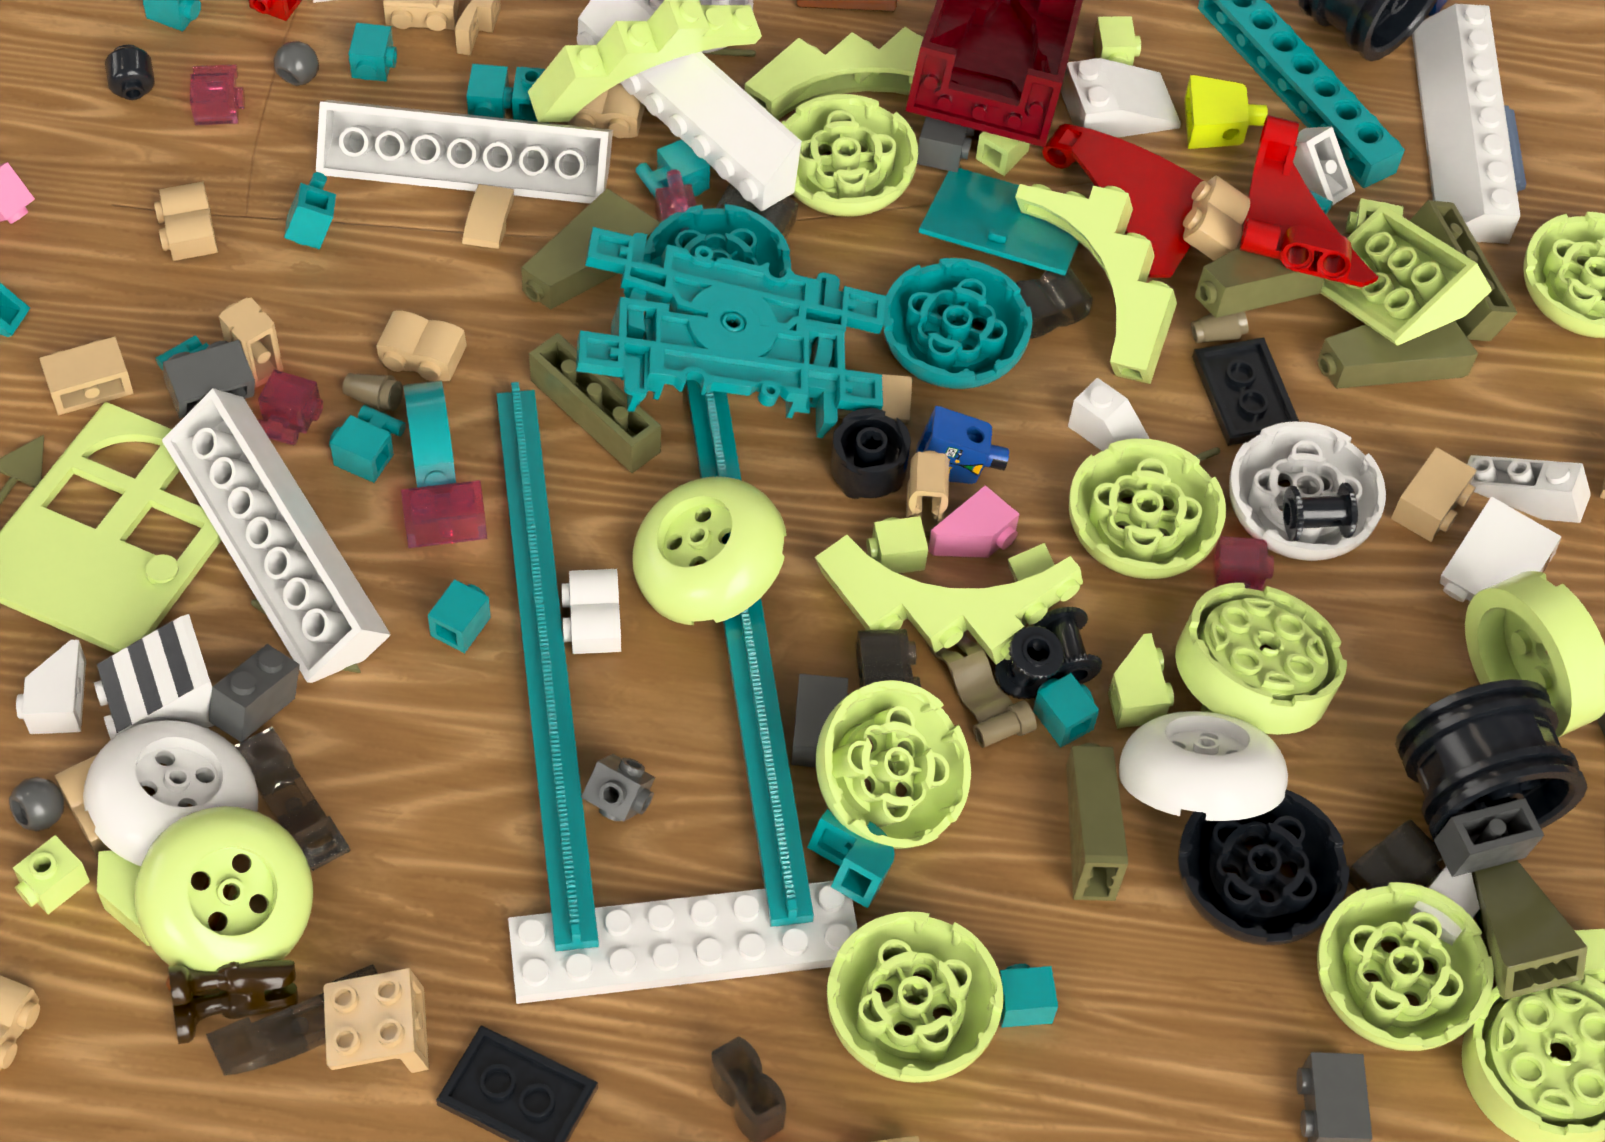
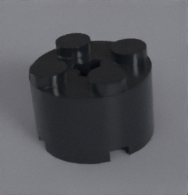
M875 408L853 411L843 418V422L834 431L830 469L834 480L849 498H879L897 492L903 485L907 472L911 438L905 424L897 417L895 421L885 416L886 411Z

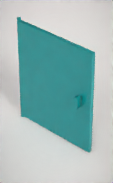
M959 168L958 172L948 171L918 231L921 234L1064 276L1079 244V241L1071 234L1050 222L1021 213L1015 198L1019 185Z

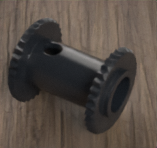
M1342 483L1339 486L1337 495L1301 497L1296 486H1289L1283 498V521L1287 536L1292 541H1298L1301 538L1303 528L1338 526L1343 537H1352L1358 522L1357 499L1352 486L1348 483Z
M1062 607L1051 610L1034 624V626L1045 627L1053 632L1061 641L1065 651L1062 667L1059 668V672H1056L1048 680L1052 678L1059 680L1072 673L1079 684H1083L1095 678L1102 669V661L1098 656L1086 654L1080 630L1087 623L1088 616L1080 608Z
M1033 625L1032 627H1023L1022 630H1019L1012 637V641L1009 643L1010 647L1008 648L1010 650V660L1004 659L997 665L995 664L994 674L998 682L997 684L1005 693L1013 698L1024 700L1035 698L1039 687L1048 681V678L1059 672V668L1062 667L1065 651L1058 637L1045 627Z

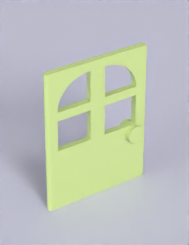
M108 402L103 403L0 530L1 604L113 653L121 651L156 630L222 541L201 506L164 491L180 471L162 442V439L172 429ZM147 442L160 445L159 449L135 479L87 459L96 451L117 443ZM73 474L122 494L96 529L47 509L48 505ZM151 507L201 528L177 561L172 556L165 554L155 555L125 542Z

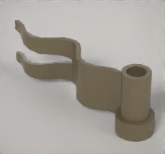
M965 632L956 645L965 653L966 657L944 647L935 653L927 643L931 653L936 658L943 660L948 666L961 702L978 721L977 724L973 725V733L980 747L984 748L1015 734L1023 736L1036 730V718L1029 704L1024 700L1013 704L1010 698L1001 691L992 675L984 649L978 643L970 641Z

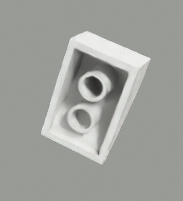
M1102 58L1067 63L1061 94L1073 125L1096 130L1117 138L1180 128L1181 122L1160 72Z

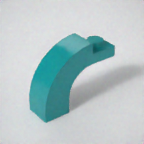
M442 380L403 385L419 505L459 500Z

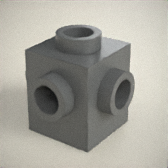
M611 754L597 761L581 798L599 807V812L604 817L613 821L622 820L624 822L637 814L642 815L646 811L654 795L650 788L656 777L645 772V767L638 761L631 758H620L615 754Z

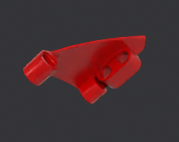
M1267 115L1254 164L1248 194L1250 208L1243 222L1240 250L1281 260L1282 264L1292 271L1361 288L1377 282L1378 276L1352 249L1350 241L1337 231L1307 188L1293 163L1297 150L1295 145L1299 134V122Z
M1059 125L1042 149L1045 160L1050 165L1060 169L1067 168L1077 161L1095 186L1101 188L1115 186L1128 193L1133 211L1125 234L1137 233L1151 241L1155 257L1148 275L1149 278H1171L1191 246L1183 239L1185 230L1183 221L1192 210L1194 200L1191 197L1193 191L1204 180L1157 154L1117 137L1076 125Z

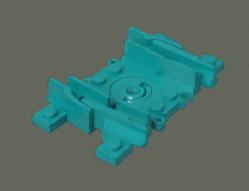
M596 227L592 228L585 266L622 274L620 288L624 289L625 297H620L611 323V335L580 330L577 339L576 371L620 377L621 380H624V392L627 394V411L634 412L635 408L647 396L648 391H653V399L659 400L665 384L673 385L679 392H682L686 380H694L699 383L701 395L708 391H717L750 396L757 391L759 392V402L767 407L773 406L780 395L786 401V418L792 419L795 412L810 414V407L816 409V438H824L837 423L838 409L850 411L865 408L882 409V374L845 369L846 327L880 334L884 325L885 295L844 286L843 291H839V277L824 272L819 273L817 278L813 279L796 275L787 267L783 277L776 278L769 272V263L757 266L723 257L713 261V251L703 245L698 246L692 256L685 248L667 244L662 255L648 263L643 261L647 234L635 233L633 236ZM669 305H671L674 312H669ZM726 321H732L739 327H730Z

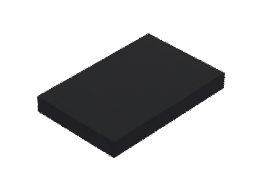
M1264 337L1194 349L1193 361L1227 446L1248 443L1251 439L1258 436L1262 429L1285 422H1299Z
M481 1025L436 1099L437 1106L509 1142H568L598 1089V1082Z

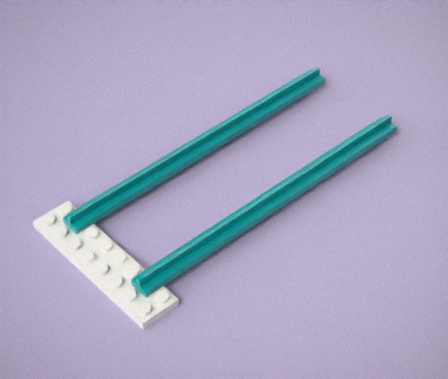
M686 380L700 478L719 476L741 480L727 393L708 391L701 395L699 383L694 380ZM511 382L512 392L497 393V404L551 913L508 918L516 1004L832 967L837 957V952L843 943L857 930L854 906L851 898L831 888L833 881L808 882L761 598L742 613L723 621L765 889L595 908L535 390L520 391L519 382ZM731 532L723 536L721 541L724 544L727 543Z

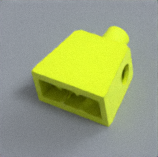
M1190 75L1184 98L1188 149L1240 145L1244 143L1249 125L1264 126L1268 115L1267 105L1248 104L1247 87L1244 84Z

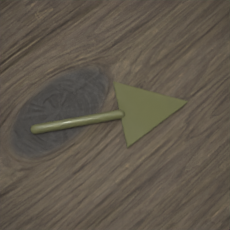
M44 435L0 458V473L10 477L0 491V505L17 481L34 488L41 481Z

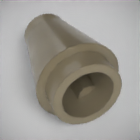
M1245 311L1215 318L1210 313L1199 318L1197 321L1191 322V330L1196 343L1240 339L1241 335L1249 332Z
M349 373L343 382V393L384 413L398 408L403 396V386L392 375Z

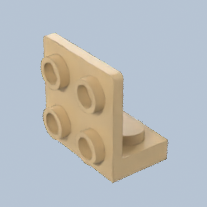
M410 968L331 982L324 985L326 1063L331 1070L395 1058L401 1059L411 1073L429 1070L424 987Z

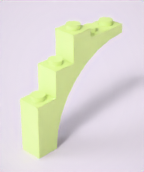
M664 0L647 21H616L597 45H565L528 90V94L538 123L569 122L583 107L603 92L642 71L675 58L704 50L755 44L762 35L751 5H701L699 0Z
M904 27L878 49L871 42L851 32L826 55L817 47L811 46L802 39L797 38L747 81L744 91L777 120L795 110L799 105L825 95L862 91L893 92L909 95L924 37Z
M1019 184L1015 198L1021 213L1046 220L1071 234L1091 252L1109 279L1116 303V337L1110 359L1114 375L1151 384L1177 302L1173 289L1167 284L1155 280L1146 283L1155 257L1151 241L1137 233H1127V235H1124L1133 211L1129 194L1115 186H1106L1105 188L1093 186L1090 197L1087 199L1084 195L1073 191H1068L1064 194L1052 191L1041 184H1033L1032 186Z
M845 535L815 557L821 573L875 641L882 636L894 634L900 629L903 621L908 618L935 653L943 647L950 648L961 640L964 632L968 630L996 665L1004 659L1010 660L1011 656L1009 655L1010 650L1008 648L1015 633L1022 630L1026 624L1032 625L1040 621L1046 615L1048 608L1059 600L1066 601L1072 598L1079 591L1080 585L1083 584L1081 569L1071 556L1042 573L1014 583L987 588H947L918 582L891 571L867 555L848 535Z

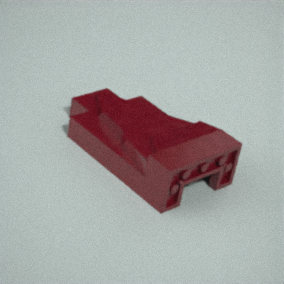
M937 0L920 47L905 111L1045 147L1083 0Z

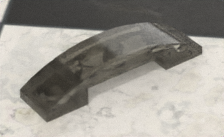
M273 727L234 745L249 764L256 780L258 792L276 822L285 828L297 841L311 871L350 852L349 845L331 817L325 815L295 768L290 753Z
M372 964L332 982L378 973ZM324 993L253 1023L248 1016L206 1034V1038L223 1075L248 1072L276 1064L326 1043Z

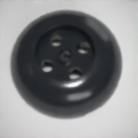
M1285 790V797L1277 807L1262 815L1247 819L1210 821L1206 820V813L1194 811L1185 825L1178 850V867L1181 882L1187 897L1197 912L1220 932L1242 942L1257 945H1282L1295 942L1313 934L1325 925L1332 912L1344 898L1349 881V866H1347L1343 850V839L1329 817L1312 802L1289 790ZM1245 844H1256L1257 846H1254L1249 851ZM1281 865H1290L1295 876L1291 878L1284 876L1280 872ZM1232 868L1237 872V874L1229 872L1225 873L1223 869ZM1260 893L1268 894L1273 902L1261 900Z

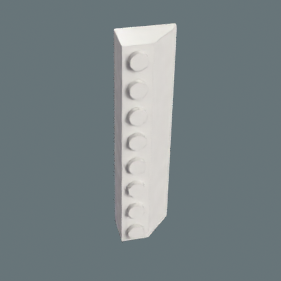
M590 0L578 17L577 44L597 45L616 21H647L655 11L643 0ZM702 52L675 58L620 82L630 95H634L646 106L652 115L657 116L666 124L675 136L680 137L688 144L698 157L703 158L710 164L722 179L732 184L745 200L750 201L761 212L794 193L802 141Z
M1454 4L1425 19L1412 34L1433 201L1455 204L1476 242L1509 244L1520 219V209L1490 8L1486 5Z
M326 100L320 102L316 172L323 173L325 176L476 191L478 184L514 189V196L591 204L606 190L613 130Z
M212 388L162 439V442L293 660L300 664L299 670L305 680L313 683L348 666L364 661L391 635L244 397Z

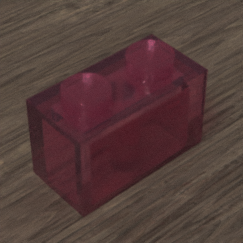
M480 480L401 490L408 548L487 539Z

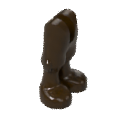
M263 960L242 964L233 961L219 967L217 972L190 970L184 965L168 967L178 1044L191 1042L195 1037L197 1024L206 1017L222 1013L226 1018L239 1019L246 1016L271 1013L298 1004L297 986L293 983L296 978L295 963L292 960ZM219 989L218 994L195 995L204 991Z

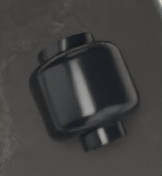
M122 45L115 48L105 60L108 87L113 94L127 100H137L152 90L155 84L151 57L146 51L134 45Z

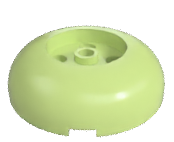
M854 94L825 95L796 107V113L789 117L786 122L782 121V124L802 141L795 190L792 195L816 211L842 217L871 214L893 203L903 194L912 181L918 161L916 136L908 122L897 111L894 114L880 107L879 101ZM828 151H831V154H830V155H823V156H822V154H824V153H826V152H828Z
M1587 212L1585 216L1568 217L1567 214L1552 218L1534 233L1527 247L1523 264L1527 290L1539 310L1560 327L1587 337L1605 338V213Z
M1126 439L1109 444L1108 449L1099 452L1095 456L1091 454L1080 465L1073 478L1069 493V516L1080 543L1094 559L1105 567L1134 578H1168L1192 569L1204 560L1215 547L1226 518V503L1222 488L1216 477L1211 478L1199 465L1200 460L1190 452L1159 440ZM1133 497L1130 504L1123 503L1120 499ZM1163 506H1166L1169 510H1162ZM1118 525H1123V526H1126V527H1125L1124 529H1122V528H1119Z
M716 476L700 478L682 484L663 496L651 508L637 532L632 561L638 587L648 603L659 614L677 623L694 625L696 621L712 619L718 623L732 618L757 602L778 576L785 558L782 554L784 536H787L784 521L773 502L763 492L739 479ZM731 532L727 543L724 544L721 541L723 536Z
M895 680L874 682L863 686L847 695L834 707L822 727L817 743V780L822 796L834 817L851 832L872 842L892 846L894 849L921 846L937 839L938 835L950 823L957 820L965 806L969 793L971 763L965 737L960 726H954L949 716L941 708L944 704L930 692L914 684ZM866 778L871 783L870 792L865 787L864 780ZM898 783L903 784L907 789L904 797H898L895 789ZM871 821L877 825L887 836H877L871 833L867 827L868 823Z
M222 806L202 809L170 825L155 839L148 849L135 884L137 918L149 945L169 966L184 965L190 970L217 972L219 967L233 961L242 964L263 960H283L303 935L313 904V881L310 867L297 841L285 828L270 817L241 807ZM237 854L246 855L250 861L249 869L244 873L235 871L232 866V860ZM198 871L204 872L209 877V885L202 891L196 890L191 885V877ZM226 884L228 886L233 885L236 888L237 894L233 896L232 901L227 900L223 895V888ZM256 894L262 895L267 901V908L262 913L253 912L249 906L251 897ZM214 912L222 913L226 918V926L221 931H214L209 927L208 919Z
M1389 882L1388 886L1369 890L1364 888L1347 897L1328 918L1322 931L1317 951V969L1320 984L1328 1003L1337 1016L1350 1029L1366 1040L1386 1048L1402 1051H1421L1440 1047L1460 1037L1471 1028L1489 1001L1493 987L1494 967L1492 956L1489 957L1486 946L1481 938V929L1461 906L1433 889L1402 882ZM1418 901L1443 912L1461 928L1462 932L1452 946L1439 939L1442 928L1435 916L1426 912L1410 914ZM1396 942L1398 947L1391 953L1383 950L1381 943ZM1424 960H1429L1436 972L1435 974L1429 975L1422 971ZM1373 973L1378 976L1380 981L1369 982L1365 979L1364 974ZM1405 995L1415 996L1419 1001V1006L1410 1005Z
M898 912L866 923L843 943L837 952V957L828 977V1012L839 1040L847 1051L866 1068L897 1081L913 1083L931 1082L952 1076L968 1067L990 1044L998 1028L1003 1009L1001 977L996 963L987 948L963 926L956 922L952 925L942 920L929 917L930 913ZM914 973L925 975L927 977H930L932 980L929 983L926 979L913 975ZM880 987H886L890 989L893 997L889 1001L882 1002L880 993L875 990ZM940 1007L946 1008L951 1013V1016L942 1015L936 1020L933 1016V1011ZM904 1024L911 1028L913 1034L907 1036L900 1035L895 1032L894 1028Z

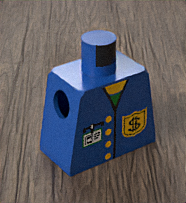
M935 406L916 448V453L935 451L946 454L949 459V482L976 483L984 467L1004 471L1009 459V448L991 444L992 426L990 423L940 406Z

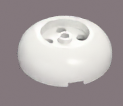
M1298 421L1275 424L1262 429L1258 436L1251 439L1248 443L1245 442L1237 452L1229 477V494L1232 507L1239 522L1251 537L1277 554L1306 561L1335 558L1361 545L1374 531L1382 516L1386 501V489L1383 475L1377 463L1369 453L1367 455L1363 454L1356 446L1350 443L1351 437L1334 428L1317 423ZM1288 480L1291 484L1290 486L1297 487L1301 497L1337 495L1340 484H1350L1354 489L1358 506V522L1354 535L1350 538L1343 537L1338 526L1303 528L1300 540L1292 541L1287 536L1283 521V511L1280 510L1283 509V498L1288 487H1281L1278 485V482Z
M1176 712L1148 721L1139 727L1127 740L1119 763L1121 783L1130 794L1141 802L1160 811L1180 816L1181 809L1206 813V820L1210 821L1247 819L1269 812L1283 801L1288 784V771L1285 759L1279 747L1267 734L1248 722L1212 712Z
M175 720L147 722L129 728L115 736L100 750L93 760L87 774L83 792L85 811L88 810L96 826L94 832L99 839L117 855L139 866L142 865L148 849L155 839L170 825L193 812L222 806L241 807L258 812L256 780L249 764L240 751L224 737L208 728ZM142 786L153 788L155 795L150 796L147 794Z

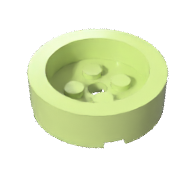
M1526 571L1483 589L1472 598L1466 612L1465 637L1469 657L1480 685L1509 679L1529 680L1542 685L1547 690L1551 705L1557 713L1559 720L1555 731L1557 737L1587 725L1604 714L1605 644L1589 612L1564 584L1555 586L1546 580L1545 573Z
M1244 583L1220 585L1202 595L1197 601L1179 637L1175 652L1176 664L1182 680L1191 693L1213 713L1231 716L1248 722L1265 734L1297 733L1316 724L1327 710L1344 679L1347 669V660L1342 658L1339 649L1342 642L1334 628L1321 614L1302 600L1284 591L1266 586L1264 591L1246 589ZM1266 644L1270 646L1272 649L1264 648L1263 650H1260L1259 648L1262 645Z
M1585 974L1583 980L1507 1000L1502 999L1496 986L1491 991L1489 1001L1480 1017L1465 1032L1461 1056L1464 1077L1470 1093L1479 1108L1499 1129L1520 1142L1604 1141L1605 984ZM1560 1043L1565 1045L1571 1053V1061H1562L1556 1057L1552 1058L1550 1056L1552 1053L1550 1044Z

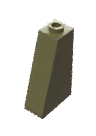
M607 188L521 267L522 290L532 301L540 302L549 309H553L619 274L585 266L590 234L593 227L633 236L635 233L647 234L648 240L651 233L661 222Z
M1240 247L1204 266L1195 297L1215 318L1320 294L1325 279L1292 271L1286 268L1281 260L1241 251Z
M1455 321L1398 346L1365 324L1326 338L1317 361L1322 374L1328 377L1334 387L1338 389L1463 378L1469 375L1478 352Z
M1095 743L1072 746L1066 769L1073 900L1115 901L1128 866V854L1113 747H1101Z
M1518 860L1471 872L1480 907L1475 916L1478 926L1482 931L1481 936L1489 957L1492 956L1494 978L1503 1000L1583 980L1587 954L1586 944Z

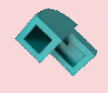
M828 809L820 818L807 846L810 850L840 866L831 888L866 908L870 906L878 894L895 856L894 847L872 842L853 833L843 826ZM871 821L868 823L867 827L871 833L877 836H887L877 825Z

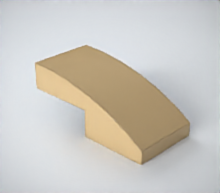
M471 0L455 27L458 54L471 56L479 31L493 33L501 9L500 0Z
M478 184L467 216L462 244L499 249L506 233V219L514 202V189Z

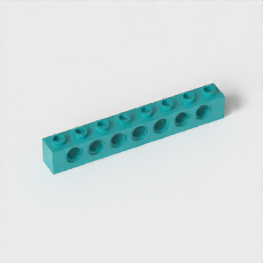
M1199 0V11L1307 128L1333 127L1348 172L1363 189L1397 173L1405 151L1400 142L1380 124L1377 117L1364 107L1356 95L1349 91L1336 77L1335 73L1318 58L1313 49L1302 41L1293 28L1286 24L1265 0Z

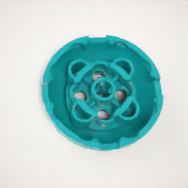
M702 204L683 209L669 216L654 229L648 238L643 260L644 262L651 263L653 259L662 255L667 244L685 248L692 256L696 248L703 245L713 251V261L723 257L757 266L769 263V272L776 278L783 277L787 267L791 269L790 249L781 232L763 216L746 208L725 204V209H703ZM669 305V312H674L671 305ZM726 321L730 327H739L732 321Z
M943 258L939 259V264L923 268L920 265L912 267L892 284L886 295L884 325L882 328L892 355L913 376L938 387L970 389L998 380L1019 362L1030 340L1032 312L1030 306L1027 307L1020 295L1021 289L1003 272L974 260ZM976 322L984 330H976L972 327V324Z

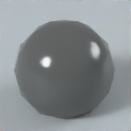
M300 41L287 42L277 50L274 57V68L276 73L286 82L295 86L306 85L317 75L319 60L315 51L308 44Z
M34 777L25 779L13 789L9 797L10 810L16 822L24 829L32 831L49 829L61 818L64 812V797L61 789L54 782L45 778Z

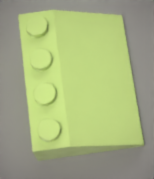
M1382 204L1347 238L1352 245V249L1378 276L1377 282L1361 288L1325 279L1320 293L1398 346L1466 316L1492 289L1475 261Z

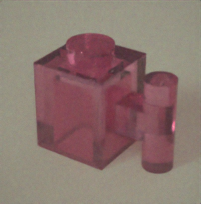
M237 64L193 66L190 83V104L195 125L239 123V109H245V94L243 87H237Z
M677 169L670 170L666 174L669 187L655 189V213L659 222L664 221L676 212H685L689 207L697 206L692 185L683 184L681 172ZM685 227V228L680 229L679 232H682V231H684V230H691V229L688 228V227Z
M274 369L258 398L263 420H257L268 438L294 446L298 441L299 432L306 434L312 421H317L322 413L323 400L320 399L317 382Z
M1220 536L1213 556L1214 588L1229 583H1244L1246 589L1262 591L1266 579H1271L1274 571V557L1268 555L1267 541L1264 539Z

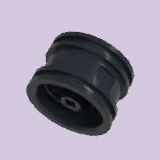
M1299 0V7L1303 13L1313 17L1314 21L1324 27L1333 25L1345 34L1347 45L1351 49L1358 51L1363 58L1369 61H1376L1389 55L1405 42L1424 21L1437 0Z
M1509 679L1473 686L1431 704L1409 720L1398 733L1395 746L1401 760H1403L1402 763L1407 776L1413 781L1420 783L1425 796L1421 811L1427 825H1429L1428 829L1433 841L1450 818L1526 798L1542 829L1562 818L1583 799L1588 788L1585 777L1579 770L1575 754L1567 748H1562L1555 733L1559 723L1557 713L1551 705L1547 690L1542 685L1529 680Z

